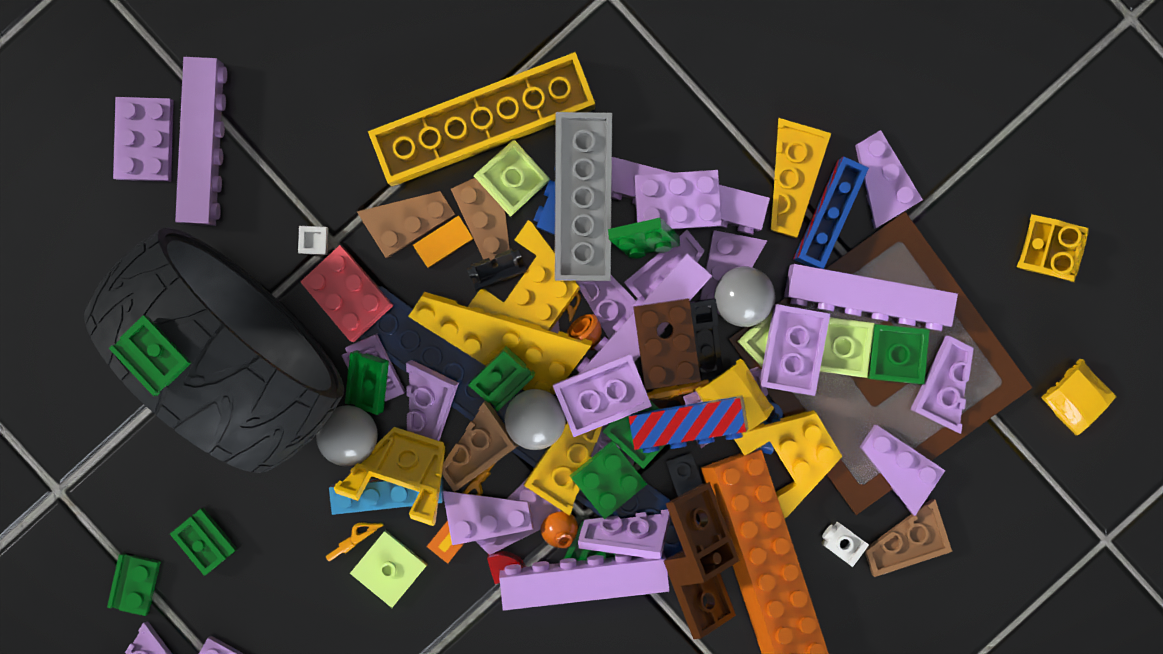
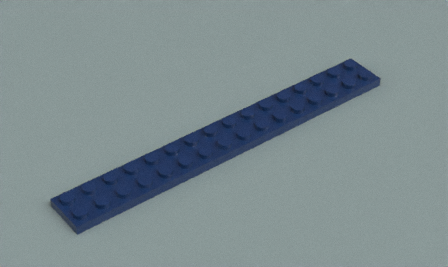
M381 286L379 289L394 306L359 338L363 340L377 334L390 361L405 372L406 363L413 360L458 382L459 384L451 406L473 421L479 412L478 409L485 400L468 384L485 365L408 317L413 308ZM513 396L499 411H496L504 425L506 409L511 400L515 396ZM489 402L495 410V406L491 402ZM518 446L512 452L535 468L547 448L529 450ZM647 483L645 487L608 517L631 518L636 517V513L646 512V516L661 514V510H666V503L671 500ZM579 490L576 499L603 518L583 492ZM671 518L663 548L666 559L683 550Z

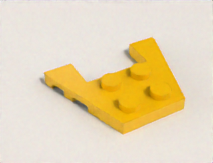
M528 220L515 238L517 243L536 255L527 272L524 273L505 302L487 290L481 289L468 307L482 308L486 313L497 316L499 314L540 325L542 329L551 331L580 290V286L576 281L554 280L555 253L535 225Z
M814 410L780 418V421L766 425L761 423L743 435V437L734 439L744 456L767 442H771L794 480L776 492L784 519L791 514L842 458L841 453Z
M393 427L376 444L371 455L361 464L357 463L350 470L351 474L344 481L340 480L334 486L336 494L358 501L370 478L375 477L418 491L419 494L409 512L410 518L434 526L436 523L445 453L444 443Z

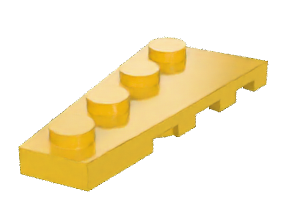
M781 118L778 119L771 231L798 238L831 133Z
M566 420L561 437L547 448L525 481L524 486L570 515L576 495L580 490L570 475L591 458L595 443H597L603 426L573 437Z

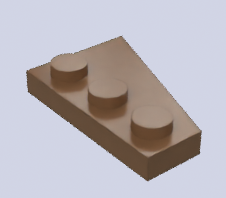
M473 178L451 188L483 260L489 258L492 261L495 259L494 255L510 250L505 210L479 181Z
M441 191L357 211L385 258L392 256L455 216Z
M486 401L482 403L476 417L469 423L465 429L466 432L460 441L455 444L443 463L442 475L454 492L461 489L519 446L511 439L504 423L491 404Z
M932 498L919 509L915 516L909 515L866 548L865 555L874 577L952 552L936 500Z

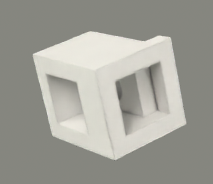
M836 522L835 525L831 524L822 536L824 538L822 544L852 567L869 546V544L839 522ZM843 539H848L849 542L845 548H841L840 542Z

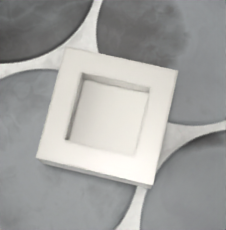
M299 226L298 253L327 255L328 227Z

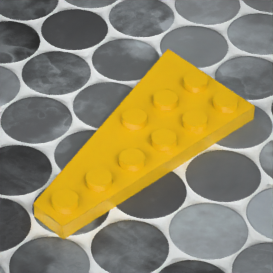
M427 292L423 293L408 316L485 366L507 346L527 364L526 367L530 371L533 370L535 372L534 378L522 388L525 391L541 389L555 395L553 384L567 379L592 345L591 340L584 338L583 340L568 337V334L558 331V333L544 330L540 325L502 314L497 316L486 313L482 308L475 306L474 308L459 305L455 300Z

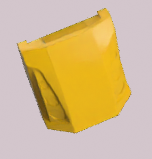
M1031 214L1027 236L1017 268L1074 282L1080 267L1089 229Z
M742 359L736 361V365L701 388L699 386L695 391L702 402L743 395L749 427L747 432L742 433L745 435L765 421L774 407L759 388L747 365Z
M1079 359L1076 362L1077 365L1068 369L1064 375L1065 377L1060 382H1057L1056 386L1048 389L1046 394L1041 397L1055 415L1075 435H1079L1089 427L1116 398L1114 393L1086 365L1084 359Z

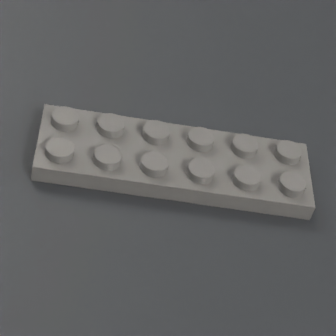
M555 113V281H611V241L609 240L608 229H611L612 113Z

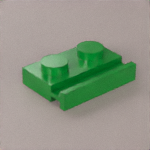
M145 315L134 323L115 345L109 347L111 352L153 396H158L163 388L170 385L192 363L161 329Z
M506 346L470 380L468 386L486 402H491L495 406V410L499 411L534 378L535 372L533 370L530 371L526 367L527 364Z
M359 350L350 352L345 404H353L355 407L376 415L383 413L389 361L367 353L362 354Z
M204 508L199 509L193 516L170 533L172 538L204 576L237 550L236 546Z
M127 553L119 554L107 608H116L120 611L147 616L150 612L161 561L136 555L131 556L127 555Z

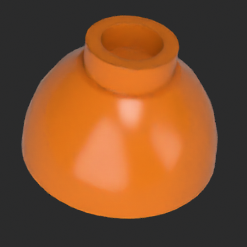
M586 314L577 318L567 330L568 337L583 340V338L591 340L592 345L589 350H595L594 347L601 341L602 334L599 319L594 314Z
M563 511L552 513L542 522L541 535L549 545L567 548L577 536V520L572 514L568 515Z

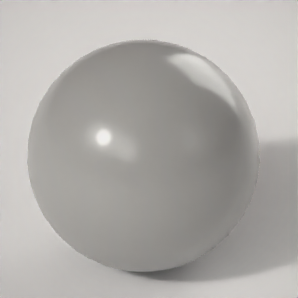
M742 266L731 269L720 278L716 285L714 298L716 299L717 310L732 325L739 327L757 325L769 316L774 307V286L769 277L756 268Z
M529 389L519 393L511 400L505 412V427L509 436L517 445L529 450H541L553 445L561 437L566 424V417L559 400L550 392L541 389Z
M349 405L336 407L331 417L316 434L317 445L322 455L330 462L339 466H353L366 460L374 450L378 438L377 427L372 417L363 409Z

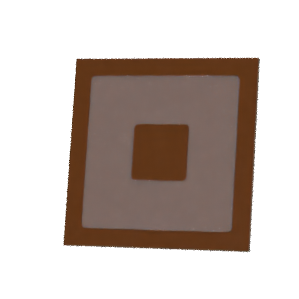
M906 212L901 213L825 268V270L958 294L952 327L943 326L942 331L929 329L925 378L945 336H951L974 348L969 381L966 382L964 393L966 404L961 414V434L910 410L922 384L867 379L866 377L820 371L815 396L767 388L768 395L782 409L784 417L811 410L817 413L842 455V458L826 475L855 515L892 490L887 480L860 448V445L875 424L932 461L1032 388ZM784 298L777 303L789 307L828 313L833 318L870 322L878 325L927 329L925 328L926 323L916 321L915 326L899 324V318L889 317L888 321L872 319V313L862 312L861 316L845 314V308L835 307L834 311L818 309V303L807 302V306L790 304V298ZM753 326L744 327L730 337L729 341L750 369L755 367L762 369L737 342Z

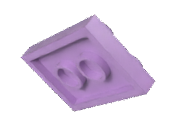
M116 97L113 179L171 181L172 99Z
M718 170L634 176L637 223L661 217L672 229L721 226Z
M774 304L759 386L815 396L830 314Z
M631 353L553 384L573 437L652 406Z

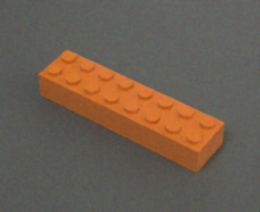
M762 449L754 450L746 456L741 452L702 467L701 471L705 483L710 482L740 560L733 565L761 653L829 654Z

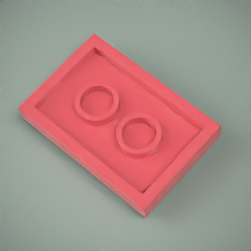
M341 245L301 281V284L348 340L353 343L394 306Z

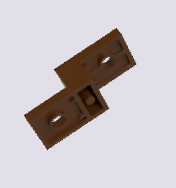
M689 298L633 306L640 352L639 362L642 383L646 393L661 387L701 382ZM663 322L670 323L673 328L672 334L667 338H662L657 334V327ZM682 394L668 400H649L659 409H663L672 400H677L681 405H685L683 396L687 394Z
M710 482L701 484L666 503L683 550L665 559L663 562L693 639L703 638L736 616L720 573L740 560ZM696 513H698L700 517L699 525L696 521ZM704 595H705V597H706V599H707V604H706V606H704V604H703V597H704Z

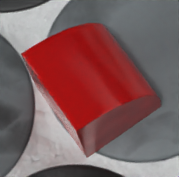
M497 551L487 556L495 584L500 583V570H505L506 566L518 564L521 565V568L526 567L521 558L508 551Z

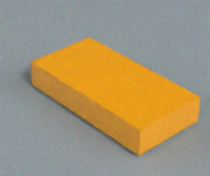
M457 216L413 246L427 268H430L474 238L460 216Z

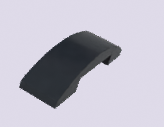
M715 298L690 302L701 381L708 379L709 383L723 374L718 332L719 321Z

